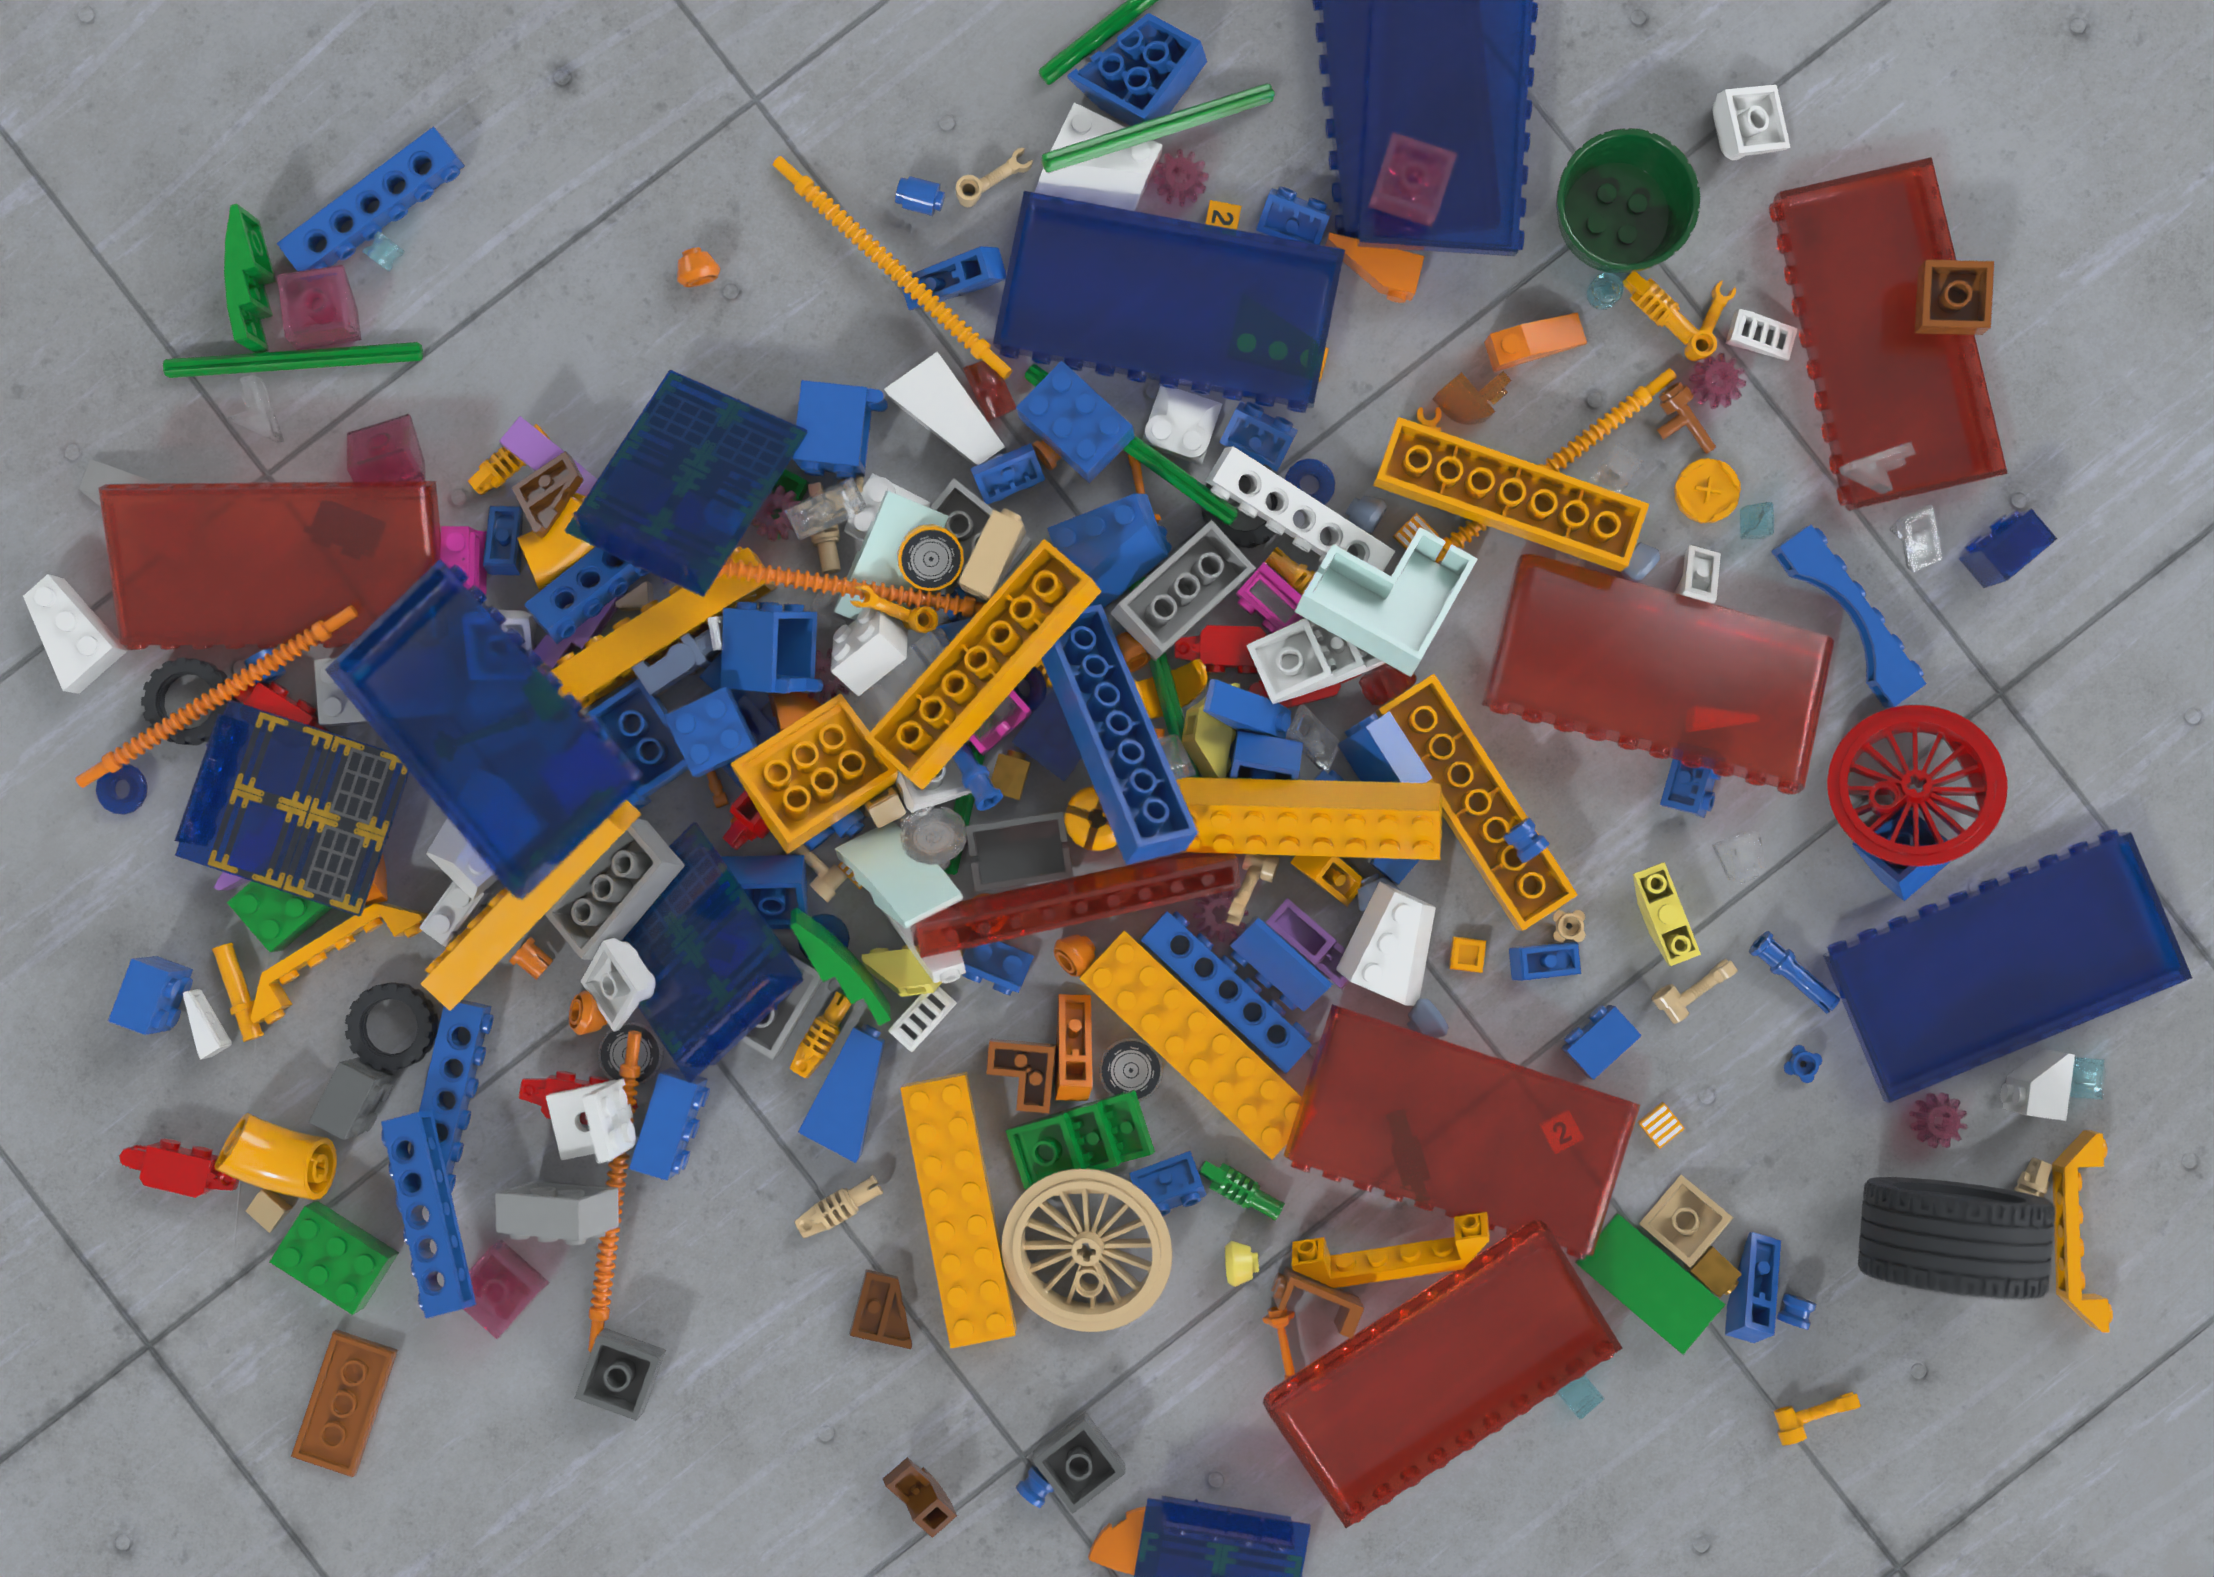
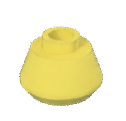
M1230 1241L1225 1246L1227 1283L1234 1287L1252 1280L1253 1273L1259 1272L1258 1252L1251 1253V1246L1235 1241Z

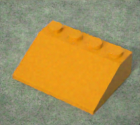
M841 693L731 763V767L767 827L787 854L896 783L897 768L864 739L870 732Z

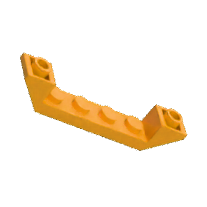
M374 903L359 912V914L354 915L263 971L260 976L250 1017L253 1024L266 1021L267 1025L286 1015L283 1010L293 1004L280 983L285 985L299 977L298 970L306 965L312 968L324 962L328 958L326 956L327 952L334 948L340 951L356 941L353 936L364 930L367 934L384 924L381 920L382 918L394 937L406 935L407 938H411L422 931L419 927L429 914L391 904Z
M2083 1130L2052 1163L2053 1204L2055 1206L2056 1295L2090 1327L2103 1333H2108L2109 1323L2113 1319V1311L2108 1299L2098 1294H2082V1290L2085 1289V1276L2083 1271H2081L2084 1243L2080 1238L2083 1210L2079 1205L2082 1177L2078 1172V1167H2104V1158L2107 1156L2108 1148L2103 1138V1133Z
M1487 1212L1454 1217L1455 1237L1330 1255L1324 1237L1292 1242V1268L1294 1271L1332 1288L1464 1269L1490 1241Z

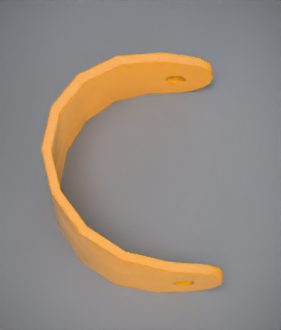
M1195 659L1184 666L1171 670L1181 708L1196 699L1207 684V671L1200 659ZM1153 677L1137 682L1134 680L1149 718L1164 717Z

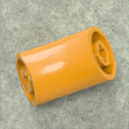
M575 493L573 497H570L567 506L545 537L541 539L533 530L517 537L539 592L614 533L622 522L586 506L585 504L590 497ZM597 500L594 501L595 503H597V504H599V505H601V506H603V507H606V508H608V509H610V510H612V511H614V512L620 514L619 512H617V511L614 510L613 508H611V507H609V506H607V505H605V504H603V503H601V502H599V501H597Z
M246 1113L237 1122L226 1139L216 1160L215 1170L266 1190L299 1198L317 1200L321 1199L332 1185L336 1173L337 1155L333 1142L327 1137L290 1130Z

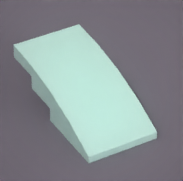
M886 491L874 521H871L861 549L856 553L847 576L848 581H852L853 578H856L858 583H862V580H866V584H871L872 581H875L877 586L885 583V587H890L893 584L895 589L903 586L904 590H909L912 587L913 591L916 592L918 588H915L905 580L898 567L897 552L899 546L909 531L920 525L935 524L944 528L949 516ZM840 593L833 612L856 620L858 614L865 607H855L850 601L858 600L863 602L864 599L860 600L858 595L851 598L850 594H845L842 597ZM906 603L901 604L902 607L909 608L906 606Z
M893 821L881 828L876 827L836 847L838 859L853 870L856 882L872 894L875 905L904 928H908L963 899L962 893L936 862H924L910 855L904 844L906 832Z

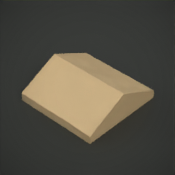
M1680 1175L1639 1225L1691 1268L1733 1217L1684 1176Z

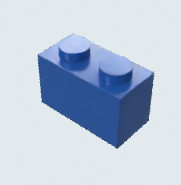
M1601 1005L1595 1009L1588 1017L1590 1022L1582 1029L1577 1027L1565 1037L1566 1044L1561 1048L1578 1068L1592 1080L1600 1075L1642 1036L1616 1006L1608 1005L1604 1007Z

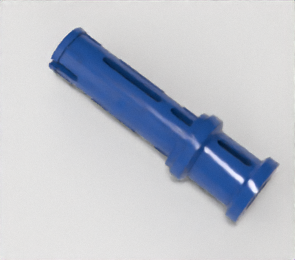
M966 742L952 758L962 773L963 786L970 789L976 800L975 806L977 810H987L1001 801L1003 793L1000 789L995 788L989 778L990 772L988 768L978 763Z
M1766 931L1752 944L1749 949V953L1752 956H1759L1770 966V971L1773 974L1782 975L1787 978L1826 1014L1839 1004L1840 997L1830 991L1821 981L1795 960L1794 952L1790 949L1785 950L1773 939L1771 932Z

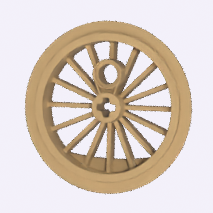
M1072 1169L1054 1173L1039 1180L1018 1198L1005 1222L1002 1235V1258L1012 1287L1022 1301L1036 1314L1063 1328L1083 1332H1100L1129 1324L1154 1305L1162 1294L1170 1275L1172 1244L1168 1227L1162 1214L1142 1190L1131 1182L1108 1172L1093 1169ZM1069 1194H1082L1084 1224ZM1089 1194H1104L1093 1227H1091ZM1109 1194L1123 1201L1124 1203L1097 1229ZM1060 1195L1073 1223L1046 1200L1052 1196ZM1039 1206L1064 1229L1036 1220L1030 1216ZM1128 1207L1132 1208L1139 1216L1136 1220L1106 1232ZM1145 1225L1150 1237L1113 1239ZM1028 1226L1063 1240H1026V1227ZM1083 1243H1089V1247L1093 1250H1087V1246L1083 1245ZM1115 1248H1152V1261ZM1066 1249L1035 1263H1030L1026 1251ZM1072 1256L1048 1283H1044L1035 1272ZM1113 1258L1147 1270L1148 1273L1143 1281L1139 1282ZM1077 1262L1079 1266L1068 1297L1053 1291L1051 1288ZM1105 1265L1134 1290L1123 1297L1120 1296ZM1092 1273L1098 1278V1282L1089 1284L1083 1280L1082 1275ZM1105 1283L1113 1301L1098 1303L1096 1296L1102 1291ZM1075 1290L1081 1296L1090 1298V1303L1074 1301L1072 1298Z

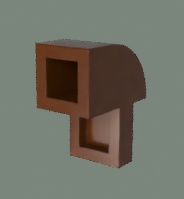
M908 1457L883 1478L885 1486L906 1504L912 1520L932 1538L957 1517L949 1497L940 1484L924 1467L920 1469Z

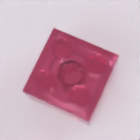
M1393 133L1368 207L1431 227L1437 217L1457 153Z
M501 1239L493 1244L469 1270L476 1305L463 1310L493 1337L498 1339L511 1328L550 1282Z

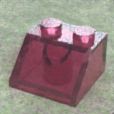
M343 265L277 275L284 336L296 350L361 340L358 309Z
M410 414L347 433V471L363 500L371 497H381L390 491L402 487H413L419 482L426 480L425 460Z

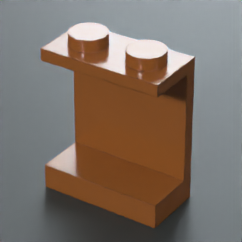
M1285 1267L1283 1274L1279 1272L1276 1274L1271 1291L1274 1292L1273 1297L1278 1309L1285 1310L1294 1286L1339 1304L1340 1307L1334 1323L1339 1334L1351 1339L1353 1338L1365 1309L1358 1296L1339 1288L1329 1287L1289 1267Z

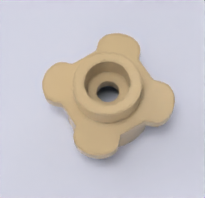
M1558 910L1553 914L1552 918L1556 926L1553 938L1557 942H1564L1566 939H1573L1575 942L1584 940L1586 936L1583 922L1585 914L1581 910H1575L1573 913H1565L1562 910ZM1567 923L1572 924L1571 929L1566 928Z

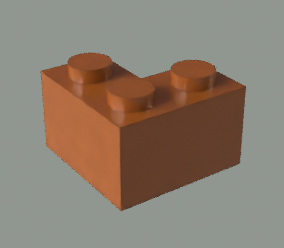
M990 1039L986 1074L1019 1077L1016 1111L1050 1112L1056 1044Z

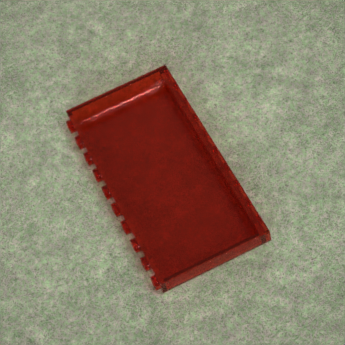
M1932 157L1779 192L1774 197L1773 203L1769 205V214L1772 222L1776 223L1779 233L1777 235V248L1780 254H1784L1786 262L1784 277L1787 285L1792 287L1794 296L1791 302L1792 310L1795 317H1799L1801 325L1799 340L1802 348L1807 350L1809 359L1806 364L1807 373L1810 380H1814L1816 388L1814 403L1816 409L1822 413L1824 424H1822L1821 431L1823 439L1826 443H1829L1831 451L1829 466L1831 472L1837 476L1839 487H1837L1836 494L1839 504L1845 506L1848 511L2008 474L1975 335L1915 333L1918 267L1925 260H1956Z
M436 481L104 484L98 488L119 643L127 645L129 650L145 649L148 645H160V649L163 650L177 649L181 645H192L193 649H208L213 647V645H225L226 649H239L245 647V644H257L260 649L275 648L278 644H288L290 638L296 640L297 634L304 635V629L311 630L312 624L319 620L326 621L350 605L356 609L358 616L333 631L331 638L324 642L318 641V644H323L324 648H338L343 646V644L355 643L357 648L373 647L376 643H388V647L391 648L405 647L408 643H420L421 647H436L441 645L440 641L445 640L450 635L447 594L440 592L441 530Z
M1523 554L1516 561L1482 705L1490 707V710L1497 714H1516L1522 716V719L1529 723H1548L1554 725L1553 727L1561 732L1576 731L1584 733L1590 740H1609L1616 742L1620 748L1626 750H1645L1649 752V755L1658 759H1668L1670 757L1680 760L1681 764L1687 767L1700 768L1702 766L1713 769V773L1719 776H1738L1745 778V782L1756 786L1766 784L1777 787V791L1783 794L1794 795L1803 791L1806 786L1835 641L1829 636L1540 555Z
M1332 1004L1283 1156L1292 1160L1291 1167L1310 1173L1312 1167L1323 1171L1322 1177L1340 1183L1342 1177L1353 1180L1352 1186L1358 1189L1372 1192L1373 1187L1384 1190L1383 1196L1402 1202L1403 1198L1407 1197L1415 1200L1414 1206L1431 1212H1433L1434 1207L1446 1210L1445 1216L1453 1219L1457 1216L1487 1212L1489 1230L1494 1231L1495 1226L1507 1229L1505 1234L1510 1237L1524 1241L1527 1235L1536 1238V1244L1551 1250H1555L1556 1245L1567 1248L1566 1254L1585 1260L1586 1254L1594 1255L1641 1105Z
M1533 1220L1476 1255L1464 1269L1453 1270L1356 1333L1352 1339H1347L1273 1387L1265 1395L1263 1405L1344 1527L1348 1528L1352 1524L1362 1521L1366 1515L1378 1507L1390 1503L1395 1496L1409 1487L1416 1486L1423 1478L1435 1470L1445 1467L1449 1461L1464 1451L1471 1450L1487 1436L1499 1432L1507 1423L1520 1415L1528 1413L1532 1407L1544 1399L1554 1396L1561 1388L1573 1380L1582 1378L1587 1371L1601 1362L1611 1359L1616 1352L1623 1348L1549 1227L1542 1220Z

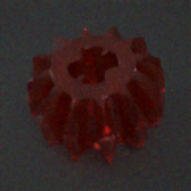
M1386 663L1364 674L1359 684L1365 698L1372 705L1380 706L1411 688L1415 684L1417 677L1414 672L1410 677Z

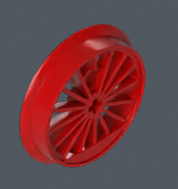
M1928 705L1892 707L1877 712L1859 722L1845 735L1837 746L1830 762L1827 777V791L1831 809L1837 822L1849 838L1862 849L1880 859L1906 866L1943 864L1973 851L1990 836L2000 821L2008 791L2007 775L2003 760L1990 738L1974 723L1961 715ZM1908 732L1912 734L1911 771L1893 735ZM1918 732L1937 736L1922 770H1918ZM1884 738L1887 739L1903 774L1876 751L1872 745ZM1944 739L1953 753L1928 774L1927 771L1941 740ZM1866 752L1894 778L1855 764V762L1862 753ZM1956 759L1958 760L1962 770L1935 779ZM1854 772L1878 781V783L1873 786H1849L1848 778L1850 773ZM1965 777L1970 784V787H1940ZM1914 784L1916 788H1922V791L1917 793L1915 789H1910V785ZM1849 795H1869L1868 804L1854 809ZM1877 795H1890L1894 801L1889 805H1880L1876 802L1875 797ZM1943 796H1974L1979 810ZM1938 805L1973 817L1975 821L1965 830ZM1905 806L1890 841L1875 833ZM1913 808V846L1895 843L1910 809ZM1918 808H1920L1936 842L1935 845L1919 846ZM1928 808L1958 836L1943 842ZM1870 811L1877 816H1881L1870 827H1867L1859 818L1860 815Z

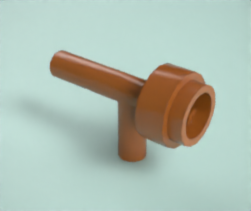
M1677 382L1664 390L1658 396L1661 400L1659 405L1666 415L1675 411L1678 415L1656 429L1663 440L1686 425L1705 454L1714 450L1716 445L1687 404L1694 397L1687 385L1683 386L1681 382Z

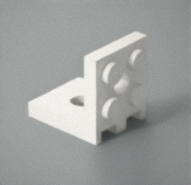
M624 1078L551 1093L546 1096L561 1160L596 1154L598 1163L611 1161L637 1144L638 1136L635 1137V1128L630 1122V1119L633 1117L631 1105L628 1104L627 1095L622 1089V1086L626 1085ZM582 1112H586L589 1129L584 1128L580 1123Z

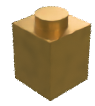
M1009 749L1006 755L998 754L991 781L995 788L1001 790L1003 796L1021 800L1031 762L1025 761L1026 754Z
M1711 1245L1691 1268L1686 1264L1683 1265L1709 1291L1719 1298L1723 1294H1730L1739 1283L1737 1279L1742 1275Z

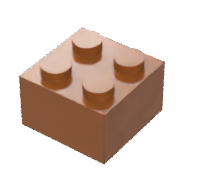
M1925 260L1918 267L1915 333L1983 335L1991 328L1994 261Z

